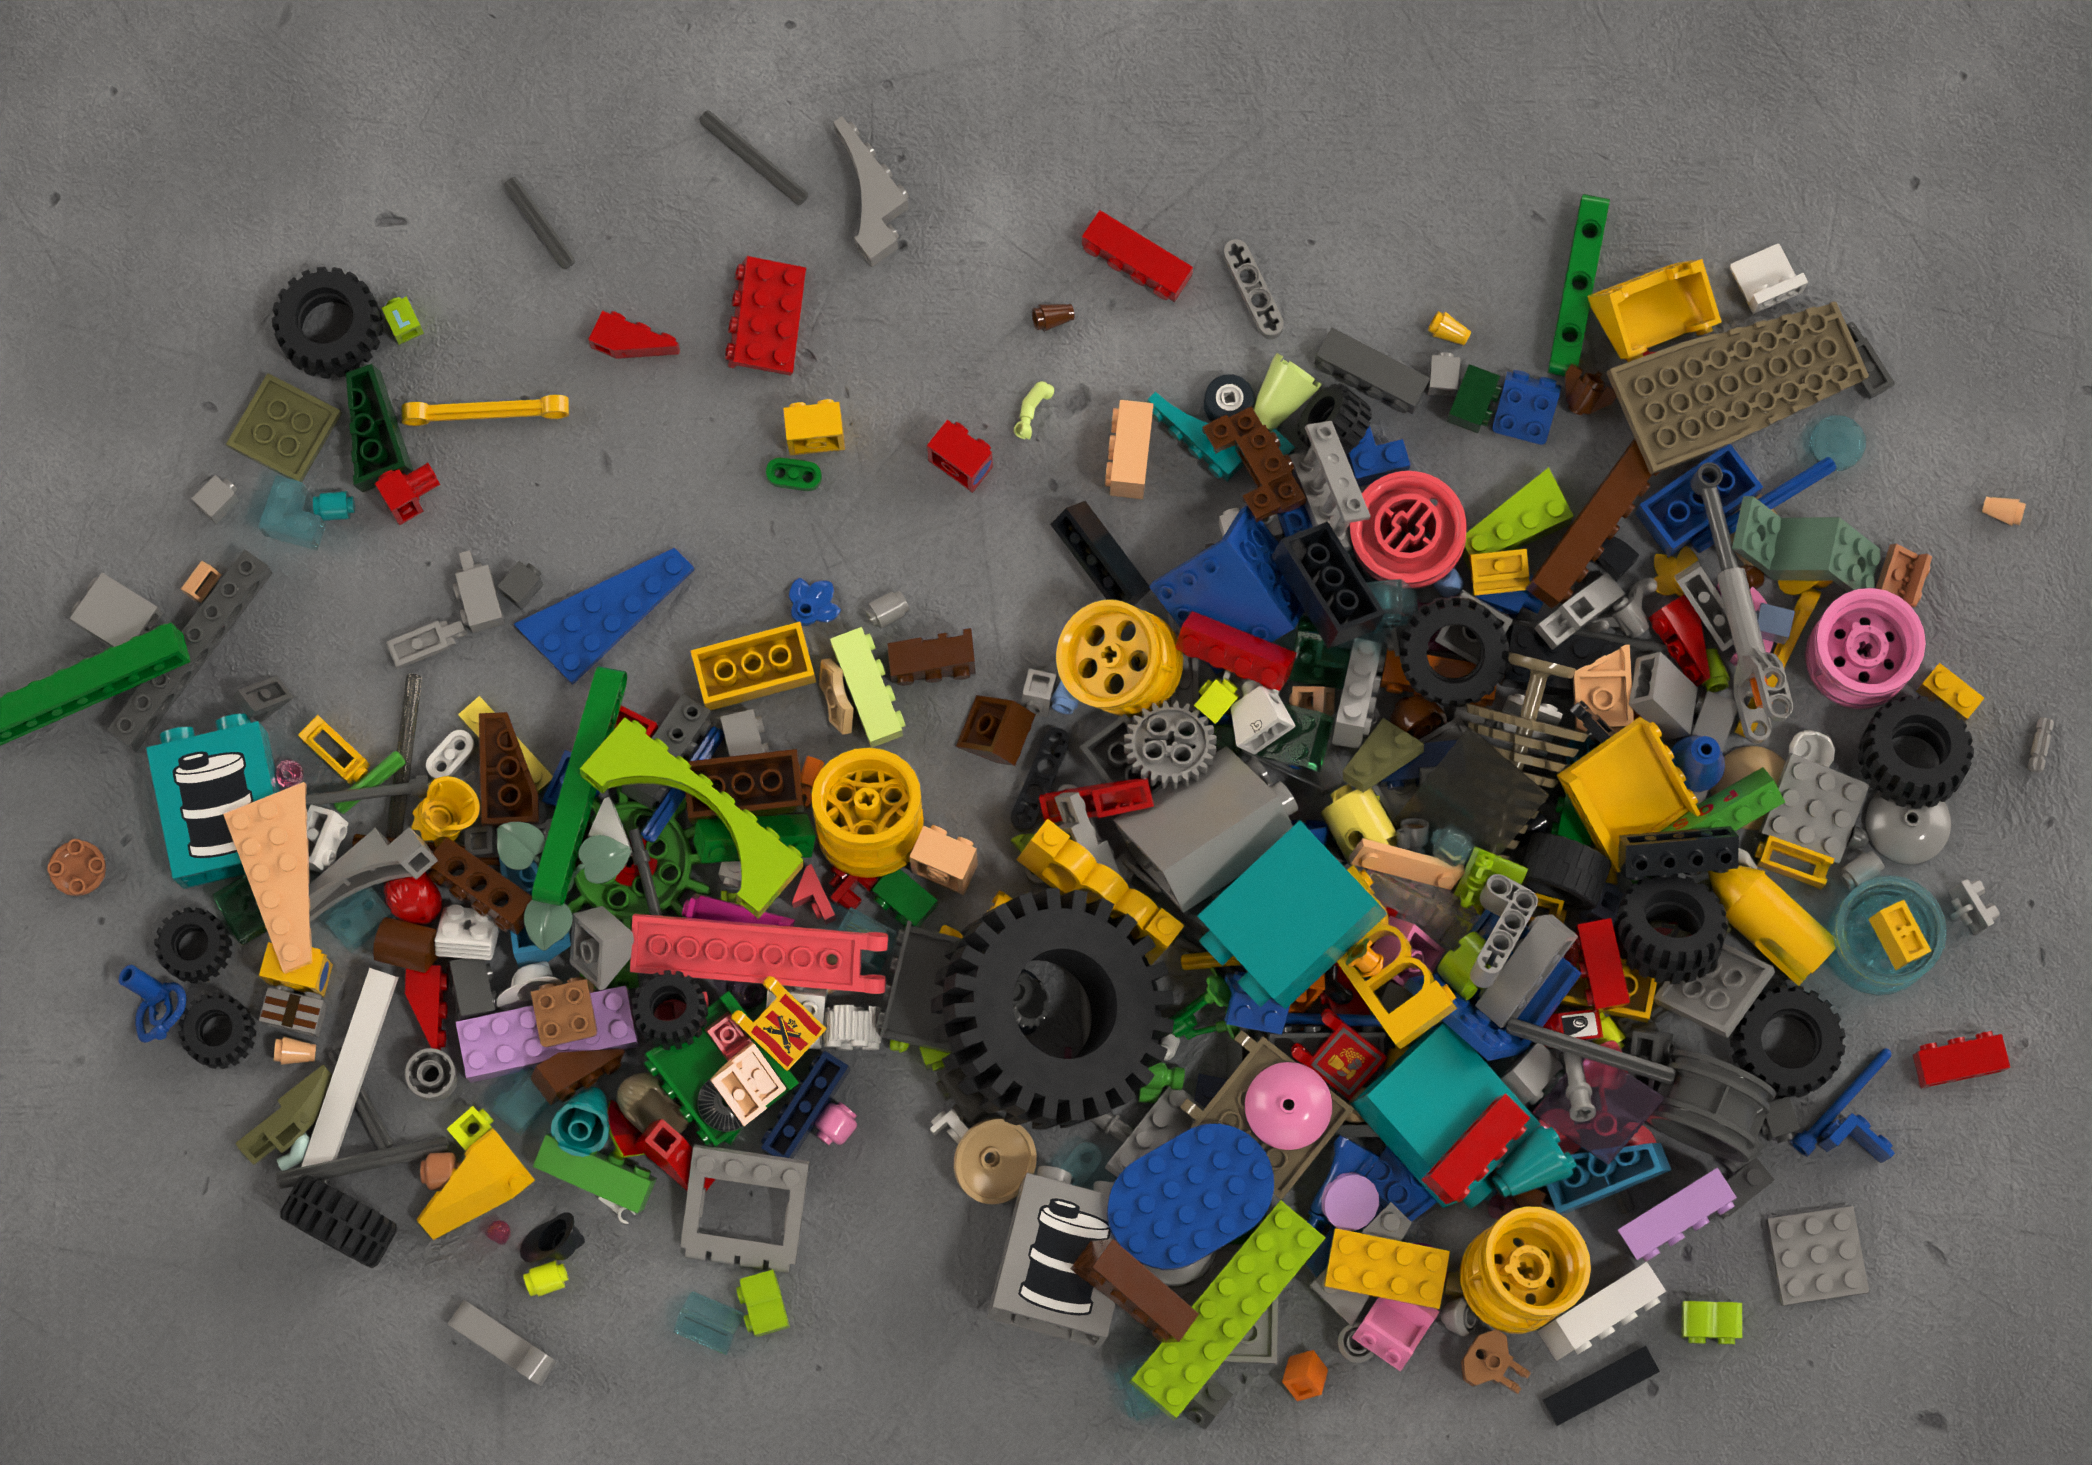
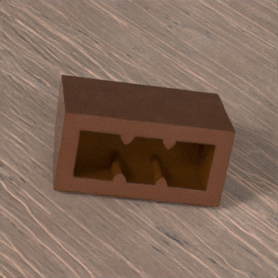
M385 917L379 925L373 947L374 961L425 973L438 958L435 955L436 946L434 941L436 929Z

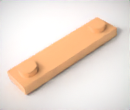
M1362 838L1349 856L1350 864L1448 890H1452L1465 873L1464 865L1364 838Z

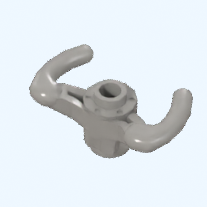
M1644 578L1635 582L1631 586L1627 598L1622 597L1612 605V612L1597 616L1585 625L1586 630L1590 633H1599L1607 630L1609 627H1620L1626 636L1629 635L1632 639L1643 634L1650 627L1647 622L1648 617L1642 611L1643 591L1647 589L1649 592H1655L1657 581L1653 578Z

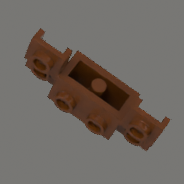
M1252 406L1231 417H1228L1226 414L1202 427V432L1209 439L1215 454L1235 446L1238 456L1257 486V489L1243 495V501L1252 512L1256 523L1278 513L1291 512L1306 504V497L1292 475V470L1294 469L1292 460L1287 454L1283 456L1279 449L1281 444L1274 431L1269 432L1266 425H1262Z

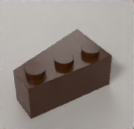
M971 628L963 629V635L948 637V633L938 634V639L923 640L919 637L887 643L891 682H897V685H911L914 683V680L925 679V682L934 683L942 681V677L951 676L955 680L970 678L971 674H976Z

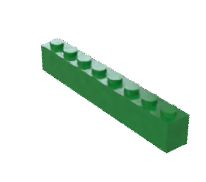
M172 623L159 625L155 630L132 637L121 645L107 648L103 653L91 658L82 659L78 664L66 669L57 670L51 676L33 681L28 686L17 691L4 694L0 698V746L190 663L191 660L183 633Z

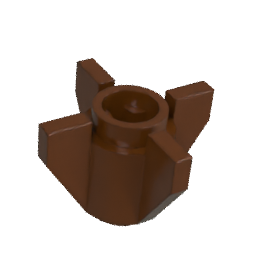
M1572 363L1565 373L1566 402L1569 404L1568 408L1577 415H1582L1583 413L1591 414L1615 401L1617 396L1614 389L1607 386L1603 390L1605 383L1600 378L1602 376L1601 372L1598 371L1595 375L1586 372L1584 376H1581L1584 370Z

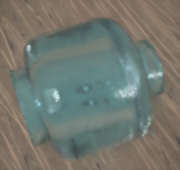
M1453 824L1447 825L1443 830L1438 828L1430 840V843L1434 845L1433 855L1453 867L1458 866L1460 863L1465 865L1475 847L1472 844V836Z

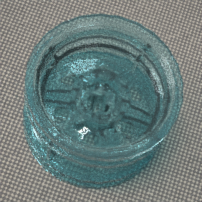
M1881 876L1864 881L1837 905L1828 919L1825 929L1834 936L1836 947L1829 955L1828 961L1831 968L1842 981L1860 992L1879 996L1905 990L1932 969L1940 959L1945 947L1947 930L1945 917L1940 905L1929 891L1907 878ZM1901 900H1905L1931 952L1895 970L1868 919L1884 909L1881 905L1882 902L1886 901L1891 906ZM1862 915L1865 918V924H1857L1855 921L1856 916ZM1856 944H1862L1865 950L1863 954L1856 951ZM1882 959L1889 960L1890 968H1883L1880 965V961Z

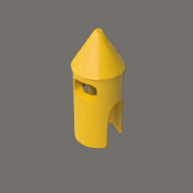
M1739 865L1738 869H1729L1725 873L1707 871L1713 892L1720 899L1719 904H1722L1726 910L1728 922L1798 986L1802 984L1810 973L1813 974L1840 944L1832 934L1765 874L1766 871Z

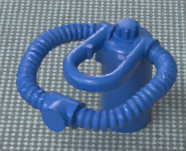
M134 965L126 966L119 975V983L144 999L140 1003L135 1016V1026L139 1040L146 1043L153 1039H165L170 1027L179 1020L185 1011L187 1000L183 987L176 982L161 983ZM171 991H175L178 997V1004L174 1013L170 997ZM160 1001H165L166 1013L163 1018L156 1020V1015L159 1014L156 1011V1004ZM149 1007V1021L155 1027L151 1029V1032L146 1033L143 1021L146 1009Z

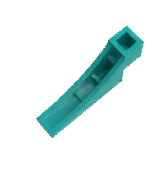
M1154 392L1148 398L1147 403H1153L1152 418L1157 422L1162 421L1169 427L1168 432L1177 441L1182 439L1189 446L1188 451L1196 459L1200 460L1202 458L1209 465V471L1216 478L1220 479L1222 477L1228 482L1244 466L1235 450V446L1215 454L1209 439L1202 432V427L1209 423L1184 413L1166 401L1157 392ZM1274 429L1273 431L1280 441L1281 446L1279 449L1283 456L1294 454L1295 447Z

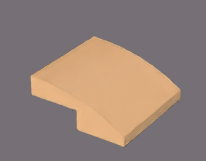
M752 1042L733 1056L710 1079L743 1126L766 1110V1105L786 1090L784 1084Z

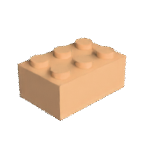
M1120 400L1119 409L1113 408L1111 433H1116V436L1110 435L1108 460H1113V462H1107L1105 486L1110 487V496L1143 499L1153 403Z
M932 825L931 828L923 826L910 855L912 873L964 895L978 865L977 848H974V843L968 839L958 837L956 840L947 836V831L940 827Z

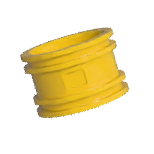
M854 749L830 760L821 769L814 781L812 808L816 822L817 840L822 853L832 865L850 875L869 878L896 872L910 862L911 852L924 826L920 783L916 773L906 761L898 755L883 749ZM892 799H898V800H899L898 802H895V803L889 802V801L892 800Z

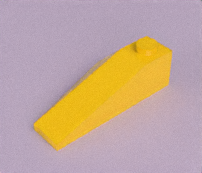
M494 1128L467 1149L464 1154L466 1158L458 1169H453L447 1184L441 1191H437L416 1219L433 1240L513 1199L535 1181Z

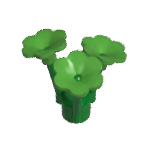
M1214 967L1210 968L1213 976L1211 975L1206 979L1208 984L1207 990L1185 1008L1168 1018L1174 1020L1172 1033L1176 1038L1185 1035L1187 1040H1190L1195 1036L1217 1031L1221 1033L1228 1031L1231 1039H1235L1239 1034L1240 1028L1227 1025L1225 1020L1216 1022V1025L1194 1029V1026L1197 1025L1194 1013L1208 1003L1212 1004L1215 1002L1220 1007L1226 1006L1225 1012L1227 1013L1232 993L1226 981Z

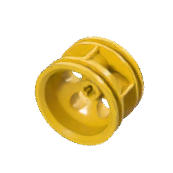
M1101 600L1083 607L1067 622L1058 640L1056 663L1060 679L1073 697L1087 705L1117 716L1126 714L1128 717H1133L1134 715L1142 716V708L1151 712L1152 703H1155L1160 708L1164 700L1168 701L1173 695L1182 675L1183 652L1175 648L1178 640L1175 631L1160 617L1123 601ZM1130 624H1134L1136 627L1135 636L1129 641H1123L1121 639L1123 629ZM1105 634L1103 642L1097 645L1100 638ZM1144 652L1148 658L1147 665L1143 670L1136 671L1131 664V660L1136 654ZM1092 660H1095L1097 663V672L1094 676H1092L1091 670ZM1114 675H1121L1124 680L1123 689L1118 694H1114L1110 686V681Z

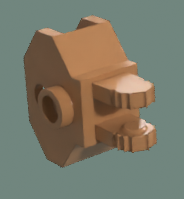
M1497 1329L1478 1335L1461 1360L1463 1381L1472 1387L1492 1381L1495 1384L1500 1383L1512 1392L1519 1394L1521 1388L1516 1382L1503 1376L1505 1371L1509 1367L1516 1374L1527 1379L1531 1373L1513 1361L1514 1357L1509 1355L1507 1336ZM1477 1350L1483 1352L1484 1357L1482 1360L1476 1357Z

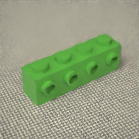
M552 1133L546 1134L533 1167L637 1214L645 1209L657 1180L656 1177L650 1175L651 1171L639 1165H635L633 1168L625 1164V1159L611 1153L607 1156L598 1152V1150L585 1157L571 1155L558 1146L559 1143L552 1136Z

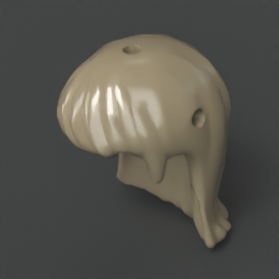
M650 1073L634 1074L621 1083L616 1094L620 1111L641 1133L645 1131L651 1122L663 1119L679 1134L682 1133L691 1122L688 1123L679 1112L681 1107L675 1099L670 1100L661 1088L664 1083L656 1076L653 1077Z

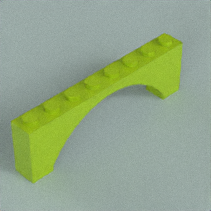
M624 718L580 768L581 777L602 794L609 788L622 785L657 784L682 790L709 806L726 825L738 851L742 881L741 889L736 894V901L759 919L803 868L801 852L792 845L787 847L780 842V836L770 827L764 829L757 823L758 819L749 810L744 809L742 811L735 806V800L724 791L719 793L712 787V781L701 773L697 775L690 770L691 765L681 756L675 758L668 752L669 748L664 742L658 738L653 740L645 734L647 731L639 722L635 720L630 722L627 718Z

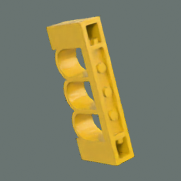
M1047 819L1016 860L1050 887L1059 888L1061 895L1073 890L1088 892L1086 900L1088 904L1101 898L1114 904L1110 913L1113 919L1127 913L1138 922L1130 932L1134 940L1149 935L1156 945L1155 948L1145 954L1149 964L1152 965L1169 947L1185 925L1163 908L1159 909L1149 897L1140 891L1129 888L1128 884L1117 872L1103 864L1097 863L1096 859L1085 847L1069 839L1070 836Z
M1354 865L1348 868L1347 871L1386 911L1383 904L1373 896L1375 893L1370 885L1374 882L1365 869L1359 872ZM1387 913L1355 945H1358L1366 938H1369L1373 944L1384 936H1394L1399 938L1401 943L1399 956L1367 981L1360 975L1355 965L1353 967L1346 965L1349 956L1348 952L1337 963L1395 1045L1402 1049L1455 1011L1457 1007L1452 1001L1456 999V996L1447 984L1441 986L1436 980L1434 981L1431 971L1420 960L1411 957V945L1408 939L1396 927L1388 925ZM1408 968L1422 970L1424 974L1422 989L1389 1014L1374 991L1403 970Z

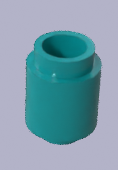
M348 491L320 493V496L313 497L315 519L322 518V521L350 519L351 513H355L354 497L349 496Z

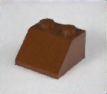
M976 695L956 747L995 763L1015 766L1036 714L1013 700Z

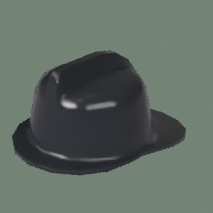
M564 1212L533 1229L521 1244V1258L529 1263L546 1257L555 1260H566L576 1249L585 1243L584 1236L574 1225V1216L570 1212Z

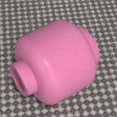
M838 1102L837 1105L829 1103L814 1123L815 1127L819 1130L816 1136L828 1146L832 1142L837 1145H843L857 1128V1123L854 1120L857 1115L841 1102Z

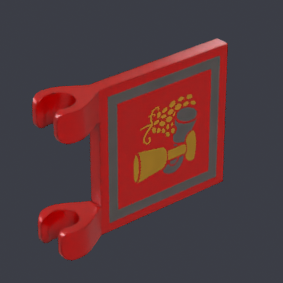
M1326 1008L1321 1013L1323 1023L1334 1030L1313 1055L1300 1043H1295L1292 1046L1291 1054L1296 1060L1318 1073L1323 1080L1348 1100H1351L1386 1060L1387 1056L1346 1024L1331 1009Z

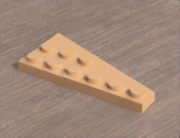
M305 782L223 814L282 971L285 974L312 963L307 792Z

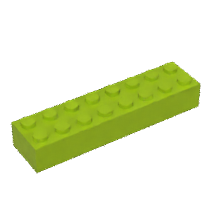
M1280 1200L1192 1305V1308L1199 1315L1180 1342H1162L1129 1383L1174 1421L1315 1252L1325 1237Z

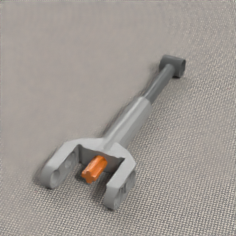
M1705 463L1693 475L1690 481L1691 488L1703 498L1722 571L1717 575V580L1738 658L1734 674V697L1742 729L1747 740L1759 744L1770 736L1772 730L1770 719L1774 721L1785 720L1793 711V702L1783 663L1775 654L1765 650L1745 569L1738 567L1735 553L1732 549V542L1717 487L1723 478L1722 470L1714 463ZM1702 475L1707 476L1711 480V483L1705 482L1702 478ZM1772 674L1779 681L1778 687H1770L1768 685L1767 679ZM1746 696L1754 697L1757 709H1749L1744 703V698ZM1774 701L1784 704L1786 708L1785 714L1779 715L1773 711L1772 704ZM1752 723H1760L1764 727L1765 733L1763 736H1757L1752 732Z

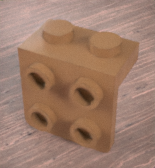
M576 977L567 980L566 984L558 986L556 983L540 986V990L531 992L542 1046L552 1047L597 1035L598 1030L590 994L595 992V988L589 980L584 979V977Z

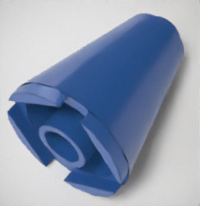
M1689 736L1677 742L1671 751L1674 755L1672 761L1675 767L1677 766L1685 775L1686 781L1684 784L1687 789L1698 793L1710 790L1722 778L1725 770V760L1720 746L1715 739L1708 736Z

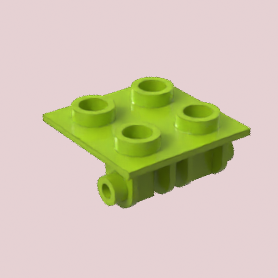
M1475 846L1454 895L1459 897L1461 900L1460 905L1464 908L1469 909L1475 904L1483 907L1480 903V895L1487 880L1492 875L1500 874L1522 885L1528 868Z

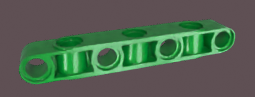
M1582 194L1548 366L1549 374L1565 377V373L1572 363L1577 367L1579 365L1590 308L1587 296L1593 293L1610 199ZM1590 230L1595 234V237L1586 238L1582 231ZM1581 282L1584 284L1585 289L1577 290L1573 287L1572 283ZM1570 333L1576 340L1574 342H1567L1563 339L1562 335Z

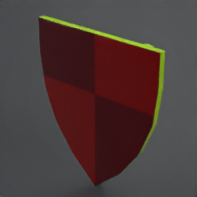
M610 1100L608 1104L609 1134L616 1146L611 1154L622 1158L645 1155L634 1145L642 1133L624 1117L618 1104Z

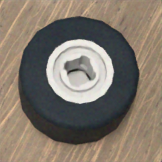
M1226 374L1215 378L1208 385L1204 396V411L1211 422L1226 414L1228 417H1231L1254 406V392L1251 385L1244 378L1234 374Z

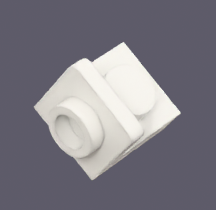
M952 1110L947 1114L945 1111H942L931 1121L933 1126L930 1128V1131L934 1136L948 1125L950 1129L947 1130V1133L957 1144H959L964 1134L969 1130Z

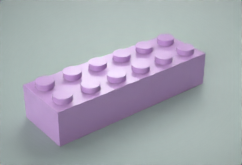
M626 986L590 993L598 1030L597 1035L552 1047H544L540 1043L533 1005L457 1021L456 1027L466 1078L472 1083L533 1070L538 1064L559 1052L608 1049L626 1050L640 1047L629 990Z

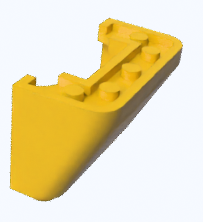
M1703 259L1670 264L1587 296L1592 311L1620 359H1627V362L1643 357V353L1649 347L1689 332H1696L1697 336L1707 334L1713 331L1712 326L1722 323Z

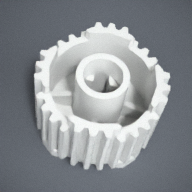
M835 1005L834 1009L825 1008L823 1025L827 1029L823 1033L824 1047L836 1048L838 1051H852L853 1047H862L863 1050H879L881 1028L876 1026L881 1008L869 1006V1010H864V1008L854 1007V1005Z

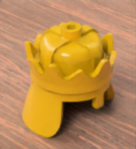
M449 776L436 778L428 788L427 797L418 803V806L413 810L414 821L411 828L412 830H419L424 841H434L436 848L446 837L455 841L458 835H460L461 830L469 827L476 821L480 810L478 797L467 783L458 778Z

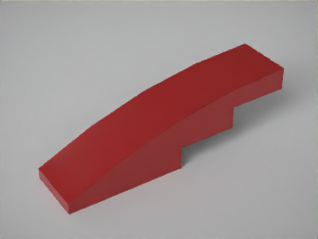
M1148 778L1096 784L1041 794L1039 796L1044 821L1049 819L1053 823L1063 821L1054 798L1061 793L1079 792L1080 797L1085 802V811L1088 818L1095 816L1102 818L1154 807Z

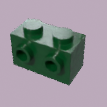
M1469 364L1447 422L1475 433L1479 432L1481 425L1487 427L1493 412L1488 410L1491 400L1497 402L1502 386L1497 385L1500 376Z

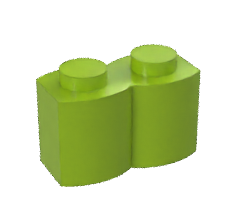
M773 1269L739 1279L741 1286L736 1287L740 1304L746 1303L748 1314L744 1315V1320L748 1332L753 1331L756 1337L790 1328L777 1277Z
M1681 1302V1338H1688V1343L1706 1344V1338L1718 1339V1344L1735 1345V1339H1742V1303Z

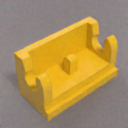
M1905 900L1880 910L1868 919L1895 970L1931 952Z

